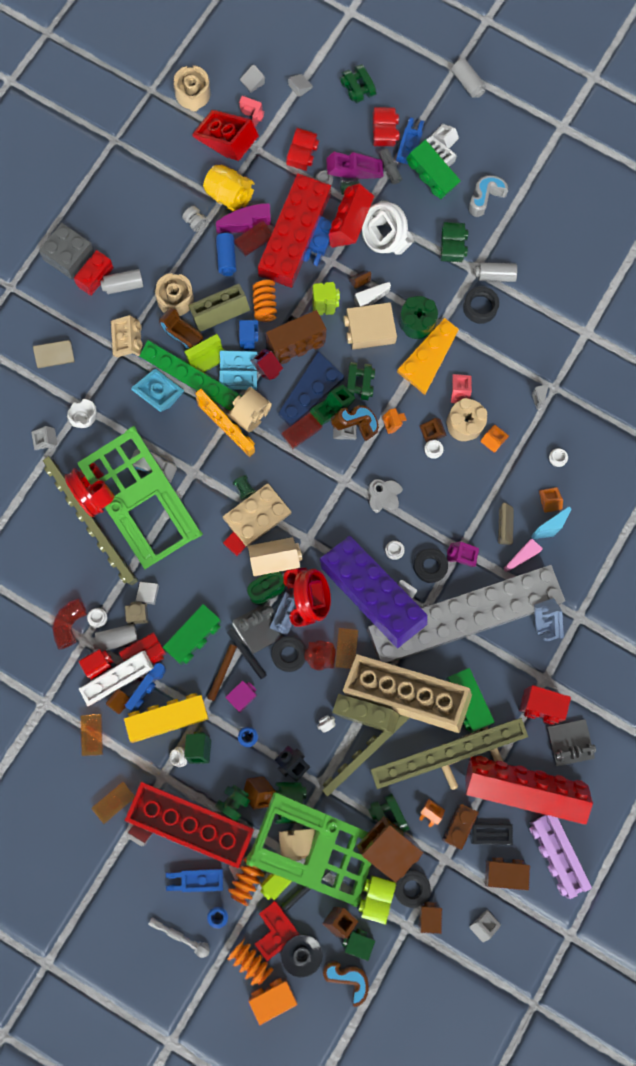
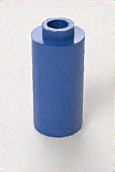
M221 233L216 236L218 272L223 276H232L237 271L234 235Z

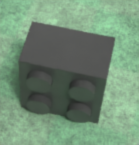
M61 223L39 249V252L45 262L70 279H73L93 255L94 250L91 242Z

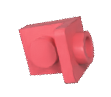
M244 96L241 97L240 112L247 116L252 115V122L256 127L264 116L262 103Z
M453 374L451 403L456 404L464 398L470 399L472 392L471 376Z

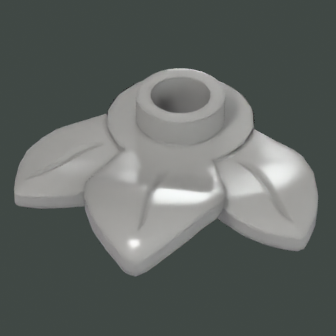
M380 479L373 480L368 487L371 495L369 500L371 509L375 513L380 512L383 507L392 511L398 510L399 501L396 495L403 491L402 487L392 480L386 482ZM377 485H379V486L381 487V491H380V492H377V491H376V486H377Z

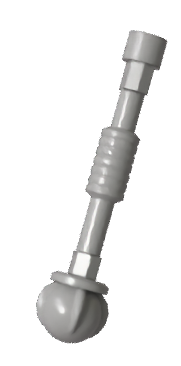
M152 917L149 925L151 927L162 930L169 937L191 946L198 957L203 958L209 954L210 947L206 942H193L173 928L164 926L157 919Z

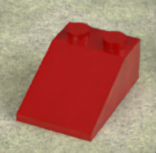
M212 110L192 136L224 157L239 161L259 137V134L251 119Z

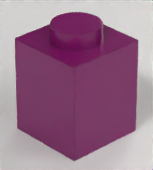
M242 681L225 698L241 713L257 697L254 693L256 688L250 682L246 684Z

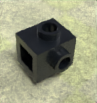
M289 745L275 758V761L280 765L277 769L285 777L289 774L296 782L310 768L303 760L305 755L299 749L294 751Z

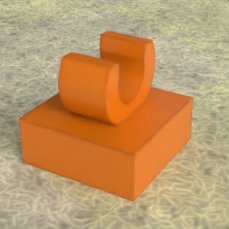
M396 408L389 409L382 416L388 434L395 433L402 426V422L407 420L404 413H397Z
M428 799L423 806L419 820L422 821L424 817H427L431 820L428 825L429 827H432L434 823L438 825L445 810Z

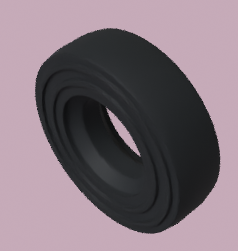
M424 549L418 553L414 560L415 574L424 582H438L444 578L448 571V560L438 549ZM425 560H436L438 570L433 573L427 572L424 569Z
M292 636L283 637L272 648V660L275 666L282 671H296L306 661V647L298 638ZM286 647H293L297 652V657L295 660L287 662L281 656L282 650Z
M407 870L406 874L396 882L394 894L402 905L409 908H417L428 900L431 892L430 882L422 872ZM414 880L420 885V892L417 896L409 897L405 893L404 887L408 881Z

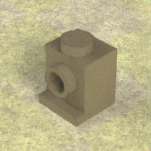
M131 602L130 605L125 606L126 622L128 624L149 623L147 603Z

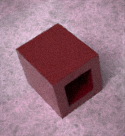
M263 349L250 360L262 378L267 380L275 379L283 369L270 350Z

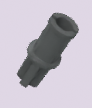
M389 149L381 150L380 156L385 165L384 170L387 171L392 185L398 184L402 181V177L398 171L397 162L393 161Z

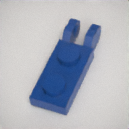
M410 117L408 125L405 127L396 162L408 164L406 158L420 144L424 121L420 120L418 130L411 129L414 124V118Z
M321 216L303 261L308 262L312 252L317 254L314 259V265H319L322 256L325 255L330 244L329 232L332 227V220Z
M157 663L149 671L126 703L125 707L128 710L134 712L135 709L138 711L145 702L143 700L144 696L154 690L156 686L154 682L162 679L163 674L166 672L163 664Z
M223 869L185 870L182 872L166 873V878L169 879L182 877V885L166 886V891H223Z

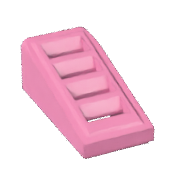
M530 539L504 567V571L508 572L540 553L543 548L533 539Z

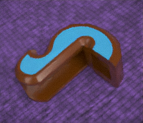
M169 308L160 317L159 323L163 330L171 338L181 342L186 349L196 346L203 340V335L197 329L179 318L175 308Z
M358 405L349 412L348 408H342L331 418L333 427L339 431L359 424L360 432L365 441L378 433L379 424L375 414L371 409L363 405Z
M328 961L322 970L325 980L331 983L354 985L352 1005L353 1007L360 1006L366 1000L369 992L368 977L363 969L356 965H348L339 969L340 962Z

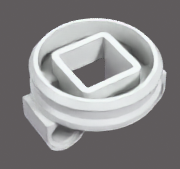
M380 201L370 207L362 226L363 238L368 247L377 253L394 252L396 255L402 254L414 242L412 234L408 232L407 219L402 209L388 201ZM388 221L392 231L383 238L377 226L384 225Z

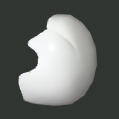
M83 399L80 403L74 402L67 412V418L71 425L77 428L91 426L96 420L95 404L88 399Z

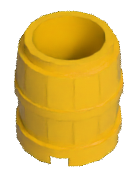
M224 165L213 166L207 173L203 184L206 194L217 203L227 206L232 212L239 210L241 207L245 208L254 193V189L251 188L254 182L251 179L243 177L236 170Z

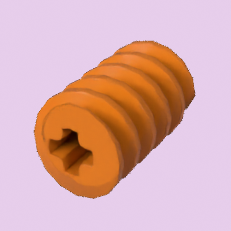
M272 280L258 281L252 286L254 291L253 304L255 305L254 318L261 322H270L277 318L273 315L277 313V309L273 308L276 306L274 301L276 299V295H274L276 290L273 288L275 282Z
M249 865L240 866L243 874L236 873L239 881L231 882L235 889L228 888L231 898L245 906L249 905L245 899L253 898L249 891L256 892L257 890L253 884L261 883L257 876L264 877L265 875L260 868Z
M244 938L229 954L227 960L230 961L235 958L233 966L236 967L241 964L239 972L247 971L245 979L253 977L251 985L253 986L257 983L260 985L274 969L271 967L266 970L267 961L260 964L262 956L254 957L256 949L248 951L251 944L243 945Z

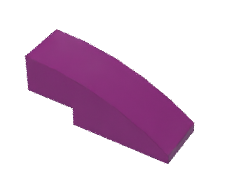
M335 151L326 158L328 175L355 179L384 177L383 162L376 158L355 152L345 155Z
M270 203L248 206L224 216L216 221L217 234L253 232V226L271 225Z

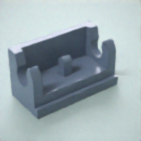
M553 598L535 604L534 612L537 634L550 633V635L544 637V641L564 638L563 614L556 600Z

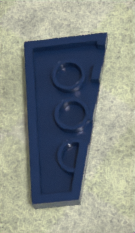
M318 351L278 415L292 428L343 381L345 376Z

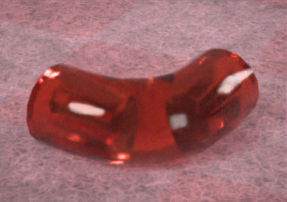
M80 598L63 606L54 618L52 630L58 650L68 648L77 642L72 631L73 624L78 619L87 615L85 606Z

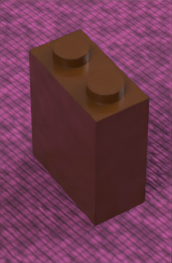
M385 816L357 845L361 855L395 883L406 874L407 870L423 854L418 843Z

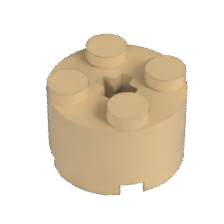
M186 66L177 71L174 76L176 99L181 106L191 111H197L207 104L211 96L208 75L198 66H193V68H187Z
M173 273L166 274L158 280L155 295L159 308L164 313L169 308H175L179 316L187 313L190 310L188 305L194 303L190 281L184 275H175Z
M249 387L242 397L239 395L233 401L234 408L229 412L228 417L247 432H252L260 425V419L263 415L267 416L272 404L254 388Z
M464 398L458 401L452 407L446 420L450 435L459 441H469L477 438L487 423V411L475 400Z
M310 828L279 832L281 856L294 861L305 859L309 855L316 830Z

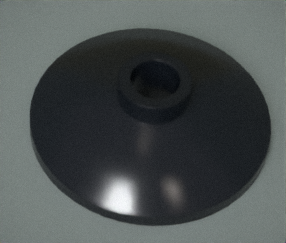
M308 935L292 937L285 943L281 953V960L285 970L295 977H307L315 973L320 967L323 958L320 944ZM299 951L305 952L302 957H299L297 954Z

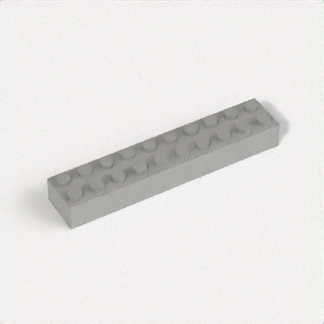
M552 565L422 608L428 615L427 626L398 649L375 625L369 626L367 631L378 661L389 664L535 614V604L554 598L558 605H561L565 602Z

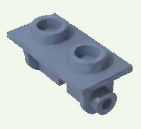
M285 592L269 627L286 636L292 626L290 613L292 610L297 609L294 594L290 595Z

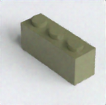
M240 284L188 305L199 332L250 311L246 295Z
M338 694L332 712L341 718L393 734L400 714L392 709L342 694Z

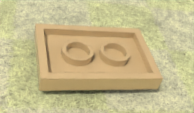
M267 483L225 514L223 519L247 548L291 515L292 512Z

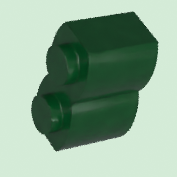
M443 222L441 261L463 262L464 257H467L468 246H465V240H468V229H465V223Z

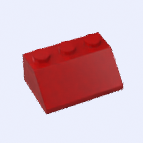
M360 183L348 186L344 192L343 200L338 207L337 215L331 224L332 227L329 232L330 246L332 248L354 244L358 239L374 195Z

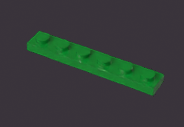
M150 340L146 342L139 356L196 391L202 389L211 400L230 411L234 408L233 401L239 395L243 396Z

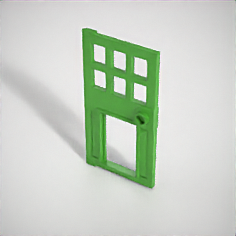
M135 426L77 463L91 485L99 480L105 482L111 477L117 484L121 492L115 495L114 500L105 508L144 569H147L191 540H195L203 535ZM132 438L141 453L129 460L121 445ZM116 448L125 463L113 469L105 455ZM144 457L153 472L141 478L133 464ZM98 459H101L109 472L100 479L96 478L89 467L90 464ZM128 467L137 482L125 488L117 474ZM154 495L157 496L183 537L182 540L158 555H155L128 512Z
M274 792L253 849L247 857L246 864L358 907L371 863L362 855L353 852L357 838L363 839L369 832ZM275 813L316 830L309 855H307L304 864L262 848ZM339 830L351 834L347 848L335 844ZM333 849L344 853L339 868L328 864ZM351 857L362 861L358 875L346 871ZM325 869L337 873L333 887L321 883ZM344 876L355 880L351 894L339 890Z

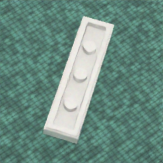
M141 651L82 686L79 690L86 705L91 706L152 670L153 666L146 652Z

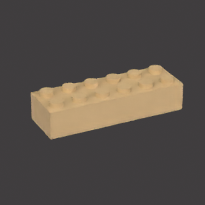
M356 654L343 688L344 694L348 697L389 708L400 715L460 733L472 698L471 690L468 687Z

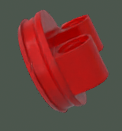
M96 463L89 465L97 479L105 476ZM76 468L72 469L69 474H65L66 484L89 516L96 517L97 514L103 513L105 511L104 507L114 500L115 495L103 480L96 481L91 485L82 470L80 469L79 472Z
M306 567L286 571L283 576L284 584L289 588L294 587V600L297 608L291 611L290 622L294 626L299 627L316 623L315 621L325 619L331 606V593L323 573L315 568L307 570Z

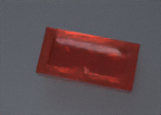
M261 221L235 239L234 243L246 257L269 241L273 231L264 221Z
M309 413L282 432L281 436L293 450L320 431L323 426Z

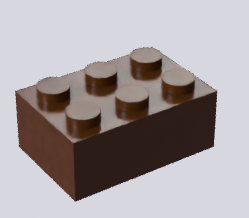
M315 310L267 331L266 347L272 351L280 364H285L295 356L301 357L313 348H321L326 342L327 329L318 311Z

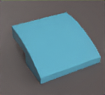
M220 350V382L231 389L247 390L249 387L257 390V369L250 360L258 354V351Z

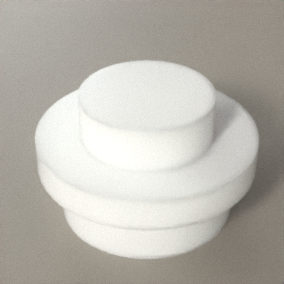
M430 440L425 445V454L429 458H438L443 453V445L437 440Z
M556 448L549 454V461L555 467H562L567 463L568 455L563 449Z
M391 541L386 545L385 553L392 560L400 559L404 554V546L399 541Z
M94 608L88 613L87 620L91 626L99 628L107 622V614L101 608Z
M326 715L319 719L317 728L321 729L323 733L332 729L336 725L334 716L329 717V715Z
M176 747L171 751L170 762L174 766L184 767L187 764V760L184 758L185 748Z

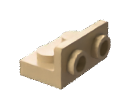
M129 315L111 321L113 356L121 357L132 353L140 356L143 345L141 341L142 328L139 320Z

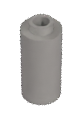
M465 58L457 61L451 71L472 98H479L485 93V83Z
M480 262L479 266L475 267V277H478L479 281L515 282L517 278V264Z
M140 269L103 276L104 280H101L103 292L107 291V294L144 287Z
M133 623L97 632L92 641L95 649L100 648L104 651L134 644L138 641V635Z

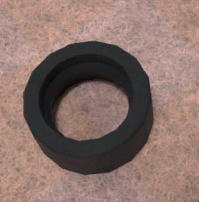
M488 287L473 288L465 298L463 304L464 313L470 321L477 324L490 322L498 311L499 298ZM477 296L487 298L492 304L491 311L487 314L475 312L471 308L472 299Z

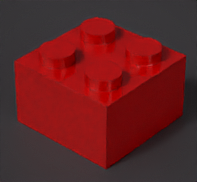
M532 685L524 690L519 712L524 713V717L530 719L542 718L544 723L550 725L558 724L566 720L571 697Z

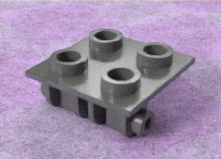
M261 605L233 620L234 625L253 654L283 638L280 632L269 628L272 623L271 616L274 612L271 606L264 607V605Z
M586 719L547 727L556 766L595 759L594 752H596V747L591 743Z

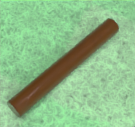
M229 645L207 699L215 701L236 651V646Z

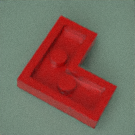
M276 901L259 913L271 930L255 943V946L266 961L280 952L289 939L300 935Z

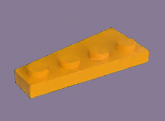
M444 318L399 367L397 373L426 395L459 329Z
M202 389L197 391L195 394L198 406L249 457L255 453V443L248 436L245 437L241 433V429L229 420L228 416L218 408Z

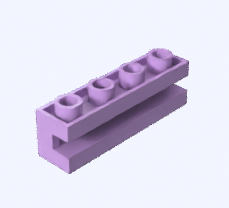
M543 815L529 822L531 825L529 830L533 838H537L541 845L538 847L543 858H547L550 864L548 869L553 877L556 876L559 882L557 888L560 894L568 899H572L578 896V893L592 889L558 818Z

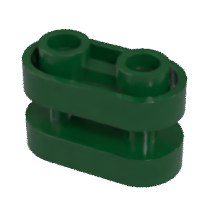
M363 64L354 67L355 73H352L351 70L342 72L340 81L342 86L347 88L351 101L355 103L363 101V94H366L368 98L376 95L374 82Z
M350 362L347 389L353 396L354 393L361 394V400L368 401L369 397H373L374 386H370L371 379L374 380L375 368H372V364H364V369H358L355 362ZM356 376L363 377L362 387L355 386Z
M280 572L268 573L251 582L247 588V593L252 603L263 605L281 594L285 589L283 575Z
M233 784L232 788L227 786L224 791L228 795L226 801L218 800L215 807L238 822L242 814L237 812L240 805L247 807L251 800L248 799V793Z
M392 793L384 797L386 803L381 806L378 801L370 804L371 808L368 811L373 821L377 819L379 822L385 816L384 813L390 810L395 819L393 824L403 832L410 830Z

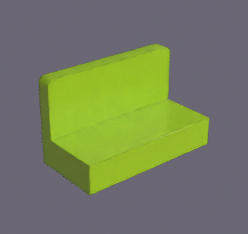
M216 334L186 350L185 356L189 364L203 372L220 364V350H224L221 345V339Z

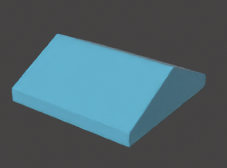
M156 368L131 389L160 412L169 409L184 392L182 388Z
M570 507L566 508L541 525L531 535L532 539L554 537L563 527L572 509Z

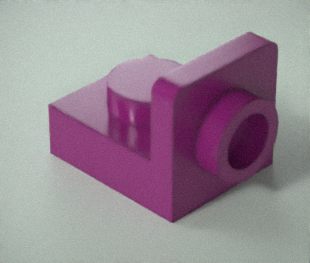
M461 541L451 543L447 550V560L450 563L458 562L470 567H476L479 548Z

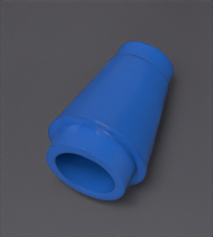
M244 727L238 733V741L244 747H251L258 740V734L252 727ZM247 734H250L252 736L251 741L247 742V740L245 741V736Z
M222 907L212 908L207 915L208 923L213 928L225 926L228 921L226 910ZM217 912H220V915H222V919L217 920L215 918V914Z

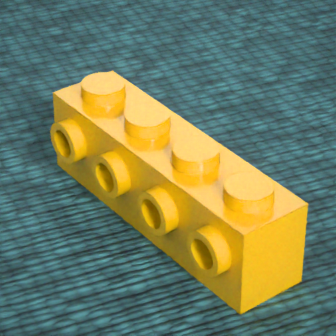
M197 693L187 695L186 700L183 701L174 699L166 702L167 705L160 708L159 705L148 707V711L140 713V711L129 713L128 717L124 718L130 742L135 743L209 720L203 696H198Z

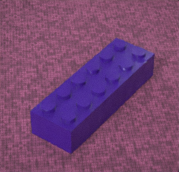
M348 536L320 558L321 569L397 649L427 626L428 615L351 536Z

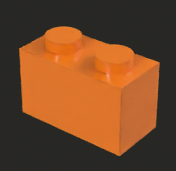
M281 978L272 981L270 983L271 987L264 991L262 988H259L251 993L252 997L249 998L248 1002L259 1025L297 1005V1000L287 979L281 980Z

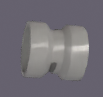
M196 206L189 207L182 216L184 221L190 224L194 232L200 231L208 222V219L200 214V210Z

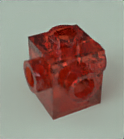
M322 640L309 642V647L305 650V660L309 663L310 667L315 670H324V668L334 669L336 649L333 643Z

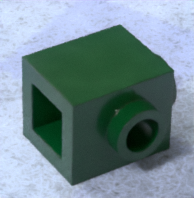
M200 731L186 734L184 758L190 764L210 763L212 740L204 732Z
M357 928L356 932L352 930L347 939L344 938L342 946H345L344 951L346 953L369 961L375 939L368 937V932Z

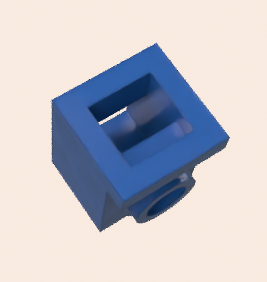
M239 320L240 348L245 350L255 349V342H258V320Z

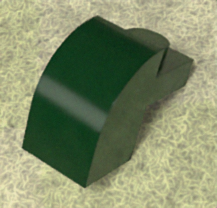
M341 385L331 391L325 401L314 406L310 413L322 426L331 421L332 416L345 407L349 408L355 397L344 385Z

